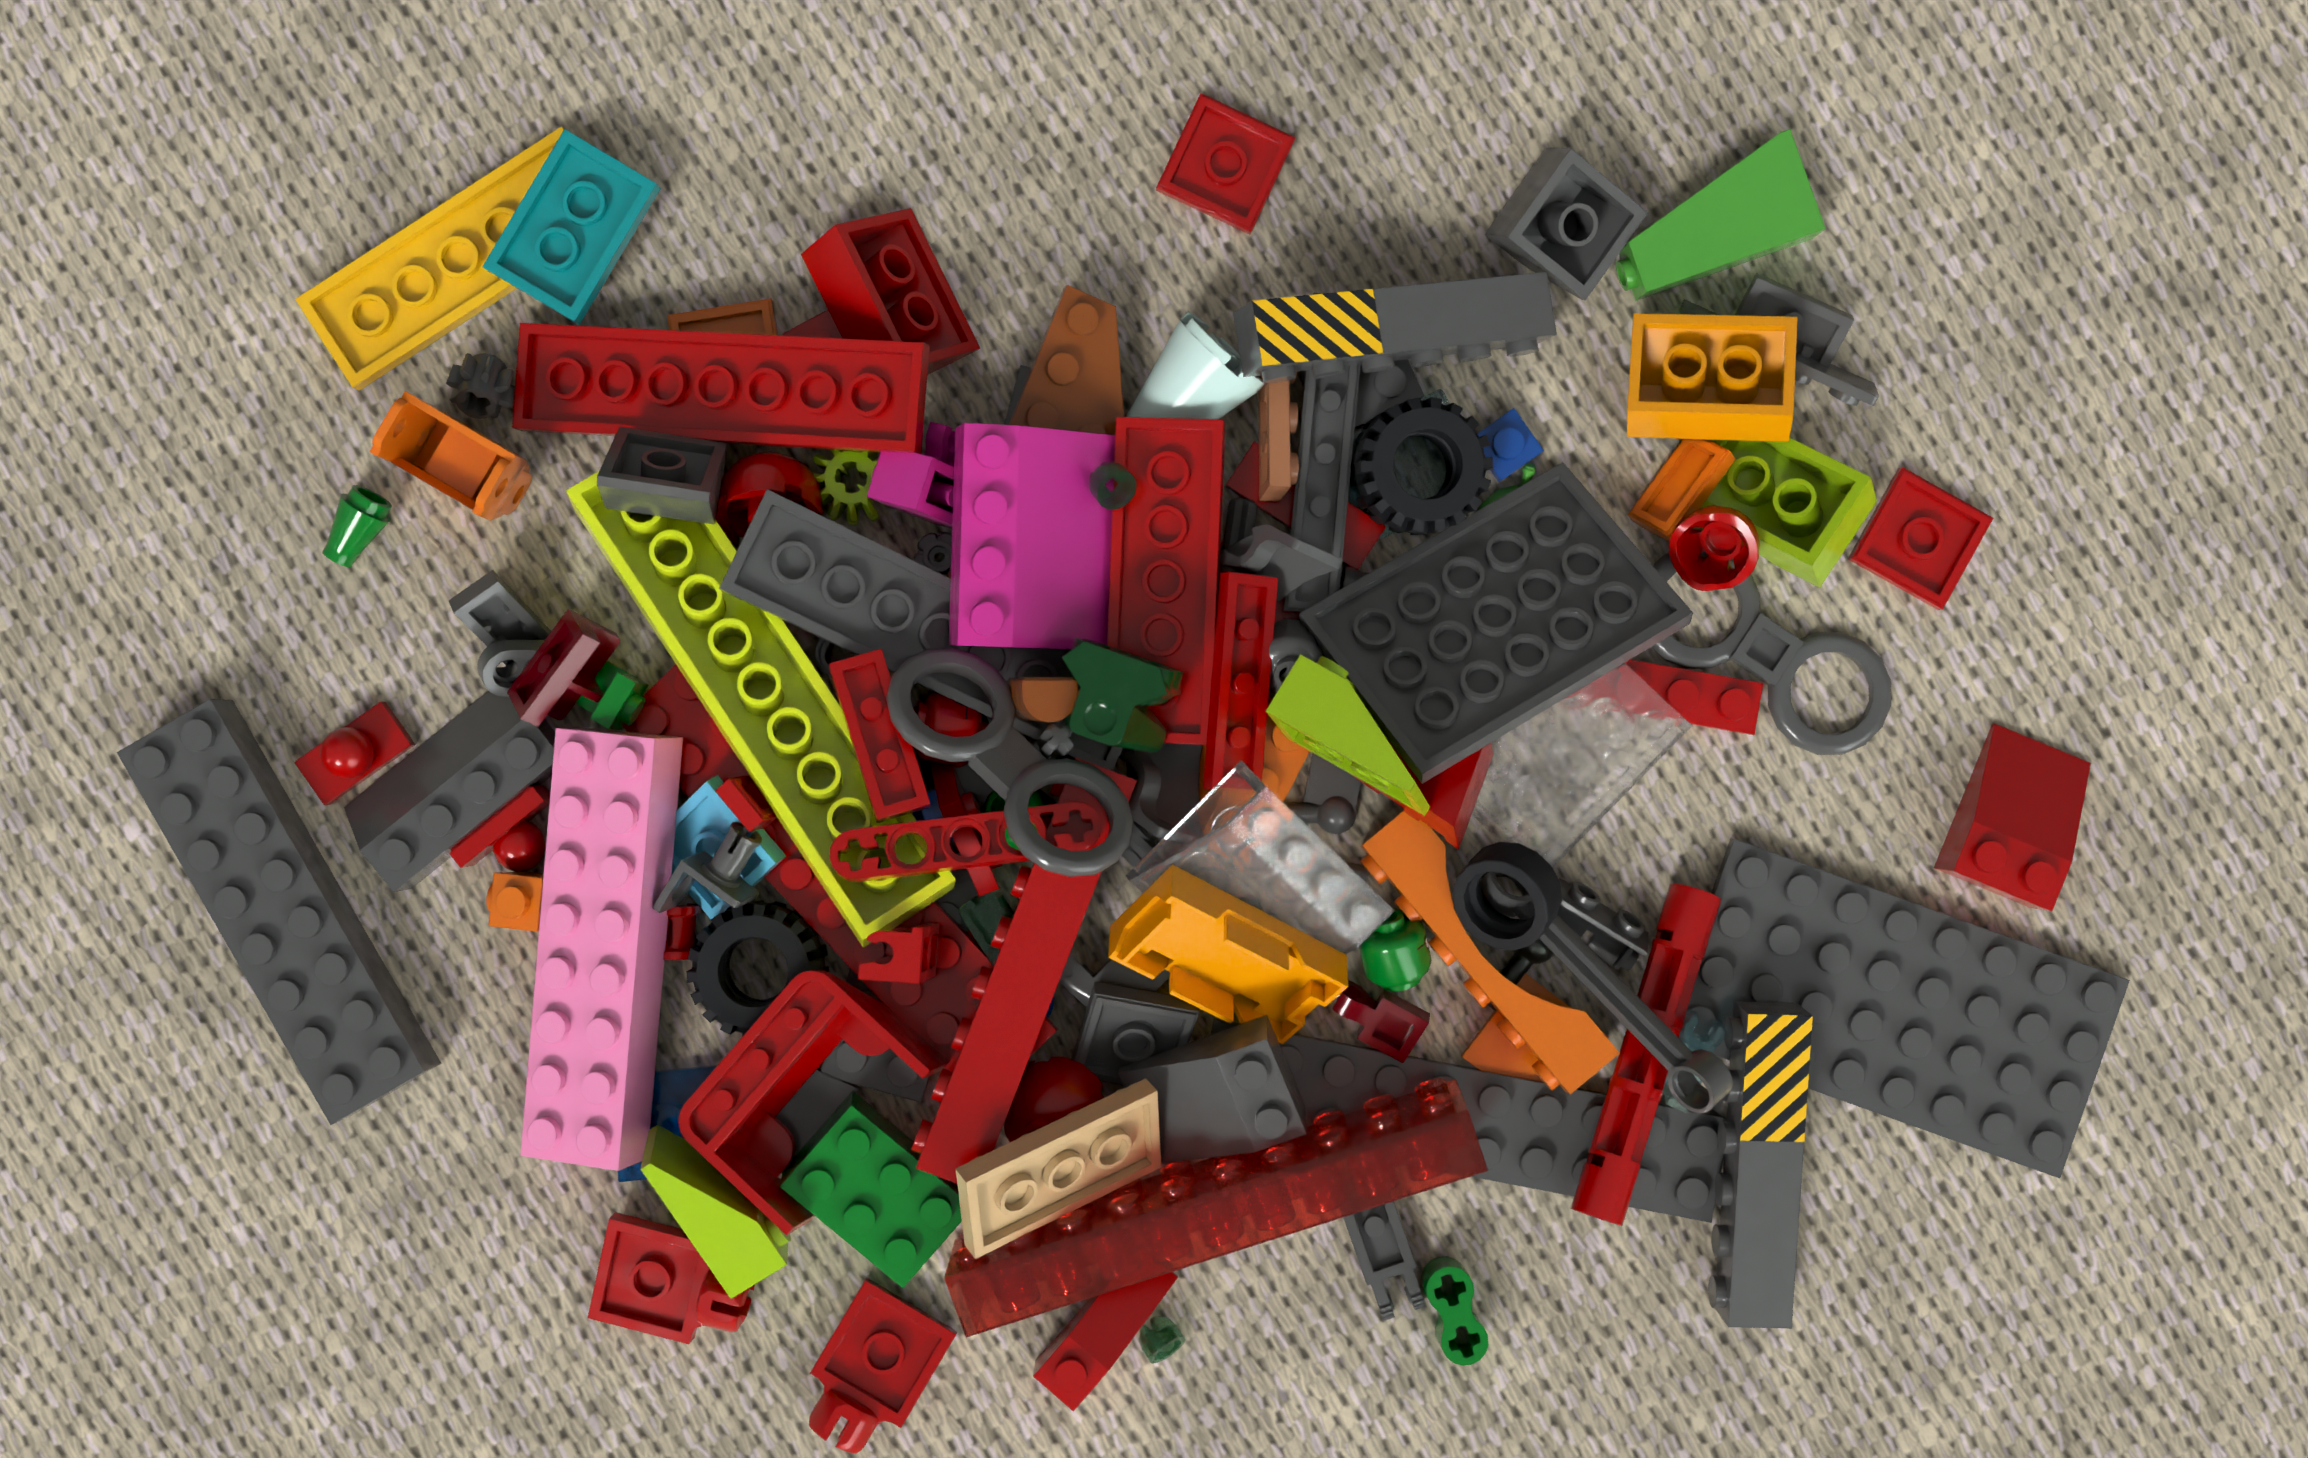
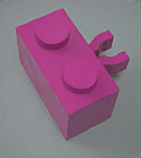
M930 422L926 434V451L924 455L917 453L880 452L877 465L872 474L867 497L926 522L952 529L955 431H952L953 428Z

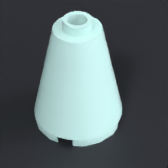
M1187 311L1179 320L1126 417L1220 419L1256 394L1266 383H1263V380L1259 378L1260 375L1243 377L1240 354L1222 337L1219 339L1213 333L1208 334L1206 330L1209 326L1196 315Z

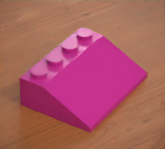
M963 423L955 428L949 645L1071 649L1075 637L1086 638L1107 645L1115 435L981 423Z

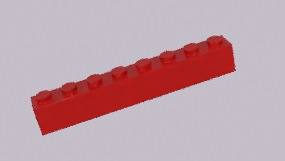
M1078 757L1074 758L1076 761L1093 765L1112 778L1129 802L1137 780ZM1067 783L1053 784L1050 794L1059 797L1057 804L1083 802L1091 806L1098 813L1101 821V833L1094 847L1102 844L1108 836L1109 822L1106 811L1097 798L1078 786ZM1080 814L1069 815V824L1060 827H1052L1053 816L1041 817L1046 829V841L1055 847L1057 845L1054 842L1053 835L1068 833L1071 834L1073 842L1079 843L1083 841L1084 832L1092 830L1091 823H1083L1080 819ZM1033 863L1032 868L1021 865L1010 895L1020 898L1012 919L1001 916L990 945L1000 949L993 969L982 966L970 996L980 1000L973 1020L962 1017L951 1048L960 1051L953 1072L942 1068L931 1099L941 1102L934 1121L930 1122L922 1119L911 1150L920 1153L916 1169L957 1184L955 1168L994 1150L1101 872L1095 875L1068 877L1046 871Z

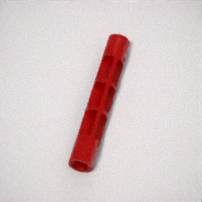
M1672 883L1668 888L1656 927V937L1652 941V948L1637 996L1679 1038L1699 968L1704 959L1717 917L1721 898L1698 888ZM1628 1029L1625 1032L1613 1075L1610 1077L1606 1098L1591 1147L1588 1149L1587 1162H1584L1570 1208L1619 1226H1623L1640 1171L1642 1156L1658 1104L1663 1095L1662 1090L1668 1074V1070Z

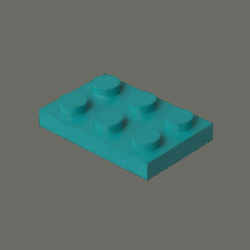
M564 129L482 267L580 325L661 188L657 183Z

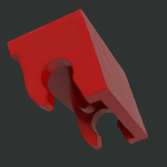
M925 923L914 927L896 926L892 930H881L870 934L867 937V941L875 944L879 942L889 944L885 949L886 954L889 956L877 958V961L859 964L858 980L920 984L936 977L940 923Z

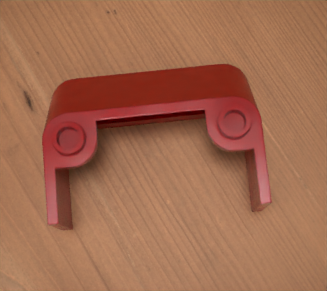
M810 970L795 976L685 1102L679 1114V1129L684 1139L786 1235L809 1223L815 1215L780 1187L781 1179L779 1176L791 1164L795 1156L796 1144L791 1131L776 1116L838 1044L844 1040L856 1052L865 1056L880 1055L891 1049L923 1079L942 1071V1068H945L949 1063L885 1004L824 970Z

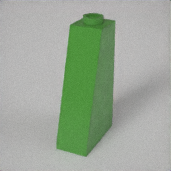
M1791 129L1777 134L1630 240L1619 253L1621 260L1616 261V272L1622 288L1625 291L1632 289L1634 298L1638 301L1812 240L1826 228Z

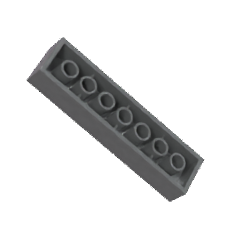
M209 699L117 752L330 1125L352 1116L442 1064L233 700Z

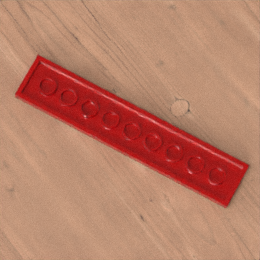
M676 664L642 696L646 698V702L636 720L630 726L625 723L622 725L627 732L683 737L679 787L689 798L706 781L716 775L723 782L729 778L749 775ZM776 818L766 828H763L786 855L765 878L858 976L859 964L873 962L877 961V958L889 956L885 952L886 947L889 945L886 942L870 943L866 947H862L779 819ZM936 900L898 925L914 927L925 923H940L936 977L920 984L862 981L887 1007L949 1062L945 1069L953 1072L960 1051L951 1048L962 1017L973 1020L980 1000L970 996L982 966L993 969L995 962ZM1045 1016L1031 1055L1058 1030L1047 1016Z

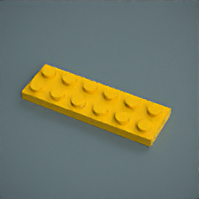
M562 126L295 299L352 388L359 391L517 289L482 266L564 131Z

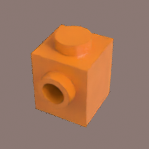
M528 871L495 872L493 874V883L490 885L486 897L487 908L490 912L488 926L539 932L544 873Z

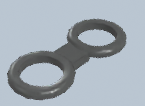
M1704 551L1702 552V557L1706 558L1708 554ZM1669 553L1664 554L1653 565L1666 582L1676 573ZM1731 559L1732 568H1734V559ZM1752 574L1742 583L1733 587L1738 598V617L1732 631L1721 642L1705 648H1692L1678 642L1670 635L1652 646L1663 659L1684 668H1713L1731 660L1768 685V708L1777 729L1795 746L1816 755H1843L1866 745L1883 727L1891 707V679L1882 658L1864 641L1843 632H1815L1799 639L1760 613V593ZM1820 653H1838L1850 658L1863 671L1868 683L1869 702L1863 717L1852 728L1838 734H1822L1809 729L1797 717L1791 703V683L1797 669L1808 658Z
M955 648L927 649L907 658L891 676L886 700L891 722L903 739L927 756L949 762L969 761L968 765L1005 800L1003 813L1008 834L1023 856L1046 871L1068 877L1095 875L1117 863L1130 845L1133 818L1128 799L1112 778L1093 765L1069 758L1047 760L1013 727L1016 707L1012 699L1011 688L994 666L976 654ZM950 672L964 676L980 686L988 697L993 713L991 722L984 730L972 736L952 737L937 733L925 725L913 710L910 697L911 688L919 679L932 673ZM1067 783L1083 788L1095 796L1106 811L1109 822L1106 840L1102 844L1085 851L1072 852L1055 847L1043 839L1031 824L1028 812L1029 798L1036 790L1048 784Z

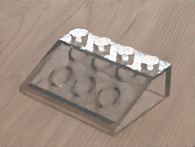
M1625 662L1491 742L1493 757L1472 815L1499 842L1524 845L1538 852L1554 867L1693 725Z
M1242 760L1126 875L1127 879L1144 893L1173 864L1344 954L1357 949L1395 911L1350 864Z

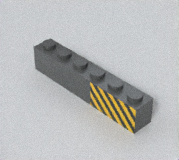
M1547 272L1252 300L1233 313L1243 377L1262 375L1263 383H1278L1296 378V371L1313 370L1314 378L1331 377L1345 373V366L1362 364L1363 372L1365 373L1378 372L1395 367L1394 361L1411 359L1412 367H1424L1444 361L1443 355L1459 354L1460 362L1476 361L1492 356L1491 350L1506 349L1508 357L1522 356L1539 351L1538 343L1557 335Z
M1734 1001L1733 1017H1728L1725 1021L1724 1039L1726 1048L1731 1050L1729 1071L1732 1076L1733 1085L1730 1093L1723 1098L1727 1102L1726 1121H1721L1718 1128V1146L1721 1154H1724L1723 1173H1717L1715 1178V1198L1717 1204L1721 1206L1720 1225L1715 1224L1712 1228V1250L1714 1256L1718 1257L1717 1276H1711L1709 1279L1708 1296L1711 1307L1716 1309L1728 1327L1792 1329L1813 1015L1798 1003Z

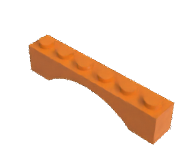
M1403 810L1360 846L1367 854L1360 860L1361 864L1379 885L1388 879L1401 895L1394 901L1396 906L1410 921H1423L1435 936L1428 942L1431 948L1448 967L1456 961L1469 976L1462 983L1463 986L1482 1008L1488 1003L1494 1006L1504 1018L1497 1024L1498 1028L1516 1049H1519L1523 1044L1530 1049L1538 1059L1531 1067L1551 1091L1560 1085L1565 1092L1571 1095L1620 1054L1585 1011L1553 1004L1529 994L1506 979L1481 955L1464 930L1454 910L1446 873V845L1430 826L1421 820H1415Z

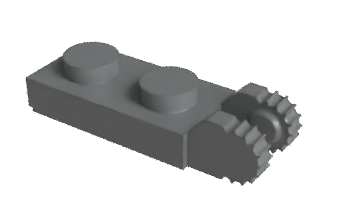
M1381 1165L1332 1181L1331 1184L1367 1286L1371 1285L1383 1321L1395 1317L1393 1313L1395 1308L1382 1280L1402 1274L1405 1282L1404 1290L1409 1303L1413 1305L1414 1310L1425 1307V1301L1414 1272L1417 1266Z

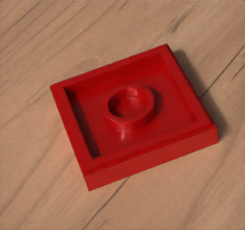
M1200 93L1158 182L1156 191L1251 235L1296 137Z
M1900 467L1893 476L1848 560L1933 608L1943 610L1994 518L1904 467Z

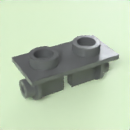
M1559 878L1562 903L1557 915L1580 938L1586 930L1594 933L1587 945L1602 961L1616 970L1623 967L1629 971L1636 963L1639 954L1644 957L1648 954L1649 932L1645 931L1644 924L1635 915L1625 910H1619L1616 913L1600 903L1599 896L1588 886L1580 882H1574L1571 885Z

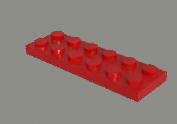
M1116 417L1107 645L1184 672L1179 686L1181 694L1172 697V699L1163 704L1148 707L1166 729L1167 734L1164 743L1206 745L1219 593L1226 422L1221 419Z

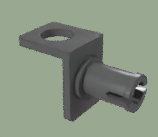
M733 822L713 857L707 852L702 851L680 861L655 902L653 909L658 913H662L679 905L684 900L695 880L734 908L755 900L759 891L746 883L740 874L755 849L761 844L762 837L755 831L750 838L746 837L749 831L740 822Z

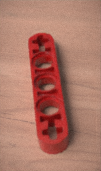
M1083 802L1028 807L1031 823L1045 840L1046 829L1041 817L1053 816L1052 827L1069 824V815L1080 814V819L1083 823H1091L1092 830L1084 832L1083 841L1079 843L1073 842L1071 834L1068 833L1053 835L1054 842L1058 848L1072 852L1090 850L1096 845L1100 837L1101 821L1099 815L1091 806ZM1003 811L851 829L842 832L834 839L830 847L829 856L832 867L842 878L853 882L1030 861L1023 856L1020 850L1010 847L1006 842L1005 832L1007 826ZM962 827L976 829L983 839L979 852L970 857H961L955 854L950 846L953 833ZM907 834H917L923 837L927 844V853L920 862L915 864L901 862L895 853V846L898 840ZM887 836L885 851L891 867L879 869L881 865L880 857H872L862 860V869L854 871L849 862L840 860L841 854L849 852L851 842L859 841L863 850L880 849L876 838Z

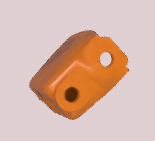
M407 391L391 406L373 437V446L369 451L373 455L395 464L472 509L474 514L490 521L515 511L532 480V476L529 473L530 466L525 458Z

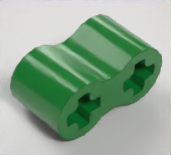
M1448 1256L1436 1257L1426 1264L1421 1274V1286L1429 1302L1437 1310L1435 1336L1445 1356L1451 1362L1461 1366L1472 1365L1481 1360L1486 1354L1489 1345L1488 1335L1477 1315L1472 1312L1471 1302L1474 1295V1285L1469 1274L1459 1261ZM1445 1275H1451L1455 1281L1452 1284L1453 1293L1449 1295H1444L1439 1288L1442 1286L1441 1277ZM1465 1326L1469 1332L1466 1334L1467 1343L1458 1346L1455 1341L1457 1337L1456 1328Z

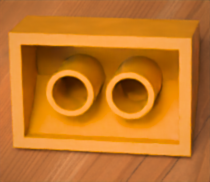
M1633 313L1627 437L1789 442L1794 416L1798 317Z

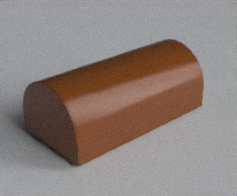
M1020 677L1005 680L1011 688L1012 699L1016 707L1015 715L1028 721L1056 722L1064 719L1071 713L1078 692V682L1074 680V677Z

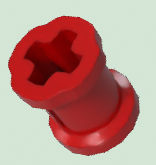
M687 903V906L677 905L667 910L668 923L663 960L688 959L690 948L696 946V915L702 913L700 905Z

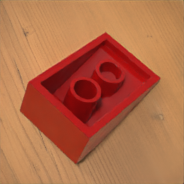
M1992 723L1934 869L2029 908L2052 912L2072 864L2091 763Z

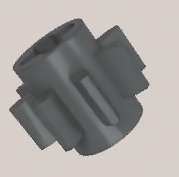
M468 353L465 355L462 366L453 364L446 382L448 386L454 388L450 401L451 403H456L460 411L472 418L485 419L490 416L498 418L502 406L509 408L512 406L515 386L510 383L514 371L507 369L505 363L494 355L480 353L472 356Z

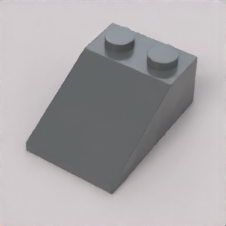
M1267 1015L1118 1068V1074L1124 1088L1146 1078L1158 1091L1161 1164L1257 1152L1307 1134L1305 1104Z

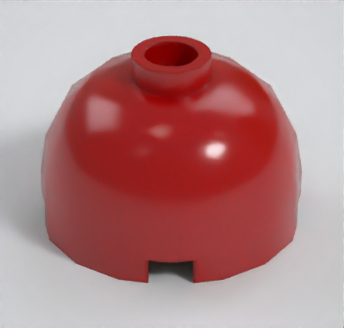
M772 451L741 458L733 464L723 476L716 513V521L727 538L738 544L739 536L744 537L767 489L823 516L820 485L811 470L804 463L788 455Z
M1051 1057L1049 1061H1039L1035 1064V1060L1027 1063L1003 1125L1009 1142L1103 1099L1104 1097L1101 1093L1103 1085L1099 1078L1083 1064L1065 1057Z

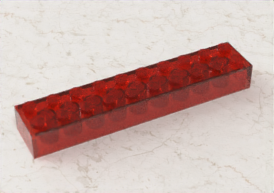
M1444 1078L1430 1079L1417 1085L1415 1092L1398 1098L1391 1094L1381 1095L1365 1102L1363 1109L1345 1115L1342 1111L1322 1114L1312 1121L1313 1125L1307 1126L1306 1135L1257 1152L1212 1157L1192 1164L1190 1160L1170 1163L1160 1170L1161 1174L1143 1180L1139 1178L977 1259L966 1248L962 1232L959 1235V1239L954 1241L944 1279L965 1337L967 1338L1487 1172L1488 1168L1457 1080L1454 1079L1446 1082Z

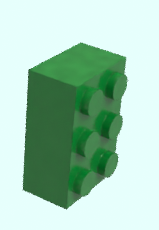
M852 1091L795 1155L791 1164L782 1173L780 1187L900 1287L904 1288L962 1222L958 1186L956 1183L916 1169L920 1153L911 1150L914 1141L857 1093Z

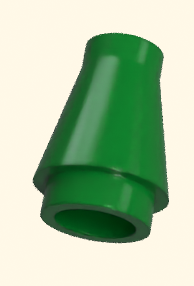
M353 485L348 494H341L328 542L322 551L324 556L341 566L352 567L356 558L390 522V517L387 514L392 507L391 503L379 494L358 485Z

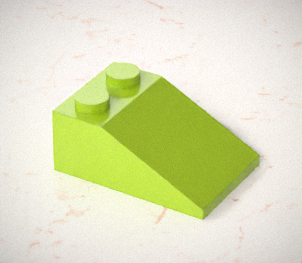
M1792 438L1789 439V442L1712 440V442L1730 450L1736 460L1701 508L1716 505L1730 507L1745 514L1753 522L1758 533L1760 542L1759 555L1774 565L1820 588L1877 502L1871 477Z
M1300 654L1266 709L1267 714L1287 739L1425 816L1430 805L1355 692L1353 683L1346 679L1349 674L1348 671L1326 657L1320 656L1316 663Z
M656 1125L649 1130L640 1170L730 1299L787 1265L788 1242L791 1241L790 1234L786 1235L685 1139L660 1125Z

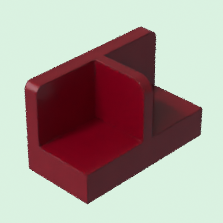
M567 609L507 691L520 719L539 727L547 715L557 720H563L581 695L592 701L599 702L604 694L596 682L595 676L620 644V638L617 633Z

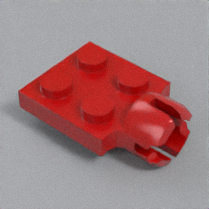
M615 1212L608 1221L588 1318L690 1344L695 1338L697 1327L707 1326L731 1333L738 1331L748 1314L752 1300L750 1297H747L749 1290L754 1291V1285L730 1299L682 1229Z
M866 1278L810 1372L811 1375L823 1383L824 1391L810 1414L809 1427L821 1439L826 1441L840 1417L846 1418L848 1421L838 1437L839 1441L835 1447L854 1454L865 1447L876 1426L881 1422H891L901 1428L951 1345L957 1331L871 1279Z

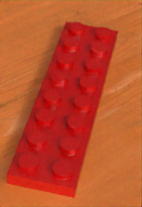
M520 323L512 428L532 432L615 436L619 427L734 444L921 454L930 346L923 342Z

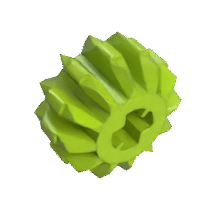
M830 449L835 455L831 460H828L823 455L816 454L813 458L814 463L825 470V473L813 474L820 487H825L821 490L822 503L826 505L832 502L828 509L827 517L836 521L841 517L845 508H847L849 525L858 526L860 521L859 509L864 508L866 515L871 521L878 520L879 514L872 505L875 500L868 498L867 494L874 468L878 462V459L875 460L879 452L862 451L861 453L860 451L852 450L843 452V450ZM857 468L861 476L867 478L864 487L857 484L860 490L850 493L846 485L840 483L843 474L850 477L847 471Z

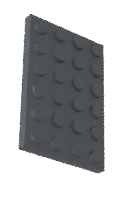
M1563 462L1471 514L1458 525L1450 526L1299 613V621L1314 637L1324 657L1348 671L1349 674L1346 679L1353 683L1355 692L1380 730L1422 784L1689 625L1693 612Z

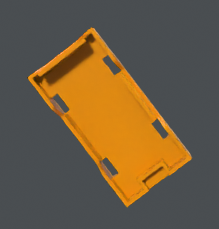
M1173 864L1110 925L1108 958L1152 980L1164 969L1169 971V994L1230 1024L1234 1021V1012L1241 1024L1267 1015L1277 1040L1281 1044H1284L1305 1025V1016L1320 1004L1326 1007L1348 987L1346 954Z

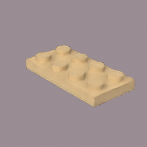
M1145 1078L955 1168L964 1243L973 1257L977 1259L1161 1168L1158 1091Z

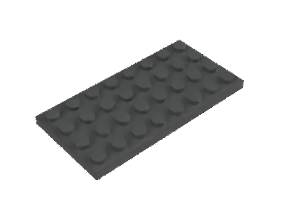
M1730 838L1711 892L1721 898L1720 907L1704 959L1699 968L1679 1039L1685 1045L1706 1050L1718 1057L1730 1060L1731 1050H1728L1725 1045L1724 1027L1726 1019L1733 1017L1734 1001L1798 1003L1813 1015L1808 1089L2060 1178L2130 980Z

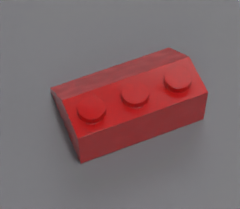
M911 208L835 224L801 253L842 339L923 342L930 346L928 375L980 349Z

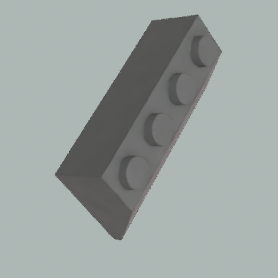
M488 691L344 807L359 850L393 892L412 889L451 858L449 854L451 848L527 787L541 785L552 776L555 731L545 719L539 727L520 719L510 697L497 696Z

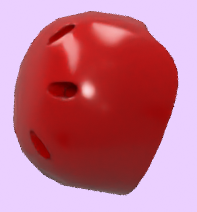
M1712 505L1694 511L1675 529L1669 541V555L1676 572L1686 584L1700 591L1728 589L1742 583L1753 572L1759 559L1760 542L1753 522L1739 510L1730 507ZM1693 527H1702L1703 529H1694ZM1704 551L1708 554L1706 558L1702 557V552ZM1731 559H1734V568L1731 567Z

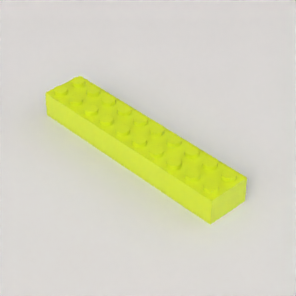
M599 471L567 489L566 492L573 509L862 947L864 948L872 943L867 941V937L870 934L881 930H892L953 890L956 879L950 871L853 882L842 878L832 867L829 858L830 847L834 839L842 832L858 828L915 822L916 819L910 813L880 823L876 822L842 709L784 621L719 589L737 551L715 520L713 525L606 509L597 487ZM907 834L898 840L895 846V853L901 862L915 864L924 858L927 853V844L923 837L917 834ZM887 836L876 838L880 848L876 850H863L859 841L851 842L849 852L841 854L840 860L849 862L854 871L862 869V860L872 857H880L881 865L879 869L891 867L885 851Z

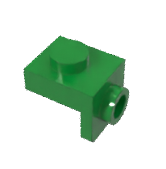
M607 660L595 676V680L604 694L601 700L595 702L581 695L577 704L591 712L592 716L590 719L605 728L623 730V724L625 723L630 726L644 707L646 698L642 696L649 684Z

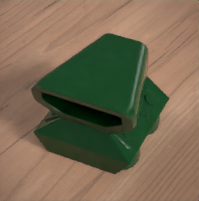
M1075 637L1071 651L1062 658L1081 688L1078 689L1071 713L1063 721L1074 733L1106 745L1146 752H1157L1162 749L1167 732L1148 706L1163 704L1172 699V697L1181 694L1179 686L1184 672L1093 640Z

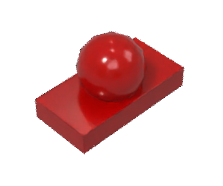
M379 702L345 727L329 733L322 743L297 759L294 763L323 805H330L416 744L386 702Z
M545 785L527 787L451 848L449 854L460 868L474 866L491 851L494 852L497 861L508 870L523 872L536 867L543 859L546 841L542 831L529 821L549 806V790Z

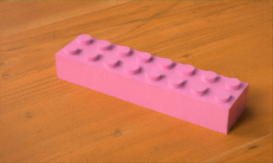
M590 727L556 728L520 1156L615 1171L625 1169L641 1162L643 1159L651 1124L664 970L663 954L666 947L668 923L667 910L658 913L653 909V906L672 876L683 737Z

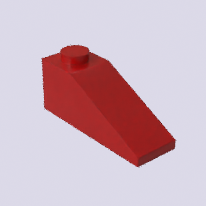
M1138 1242L1037 1358L1033 1377L1074 1412L1111 1369L1178 1279V1276Z

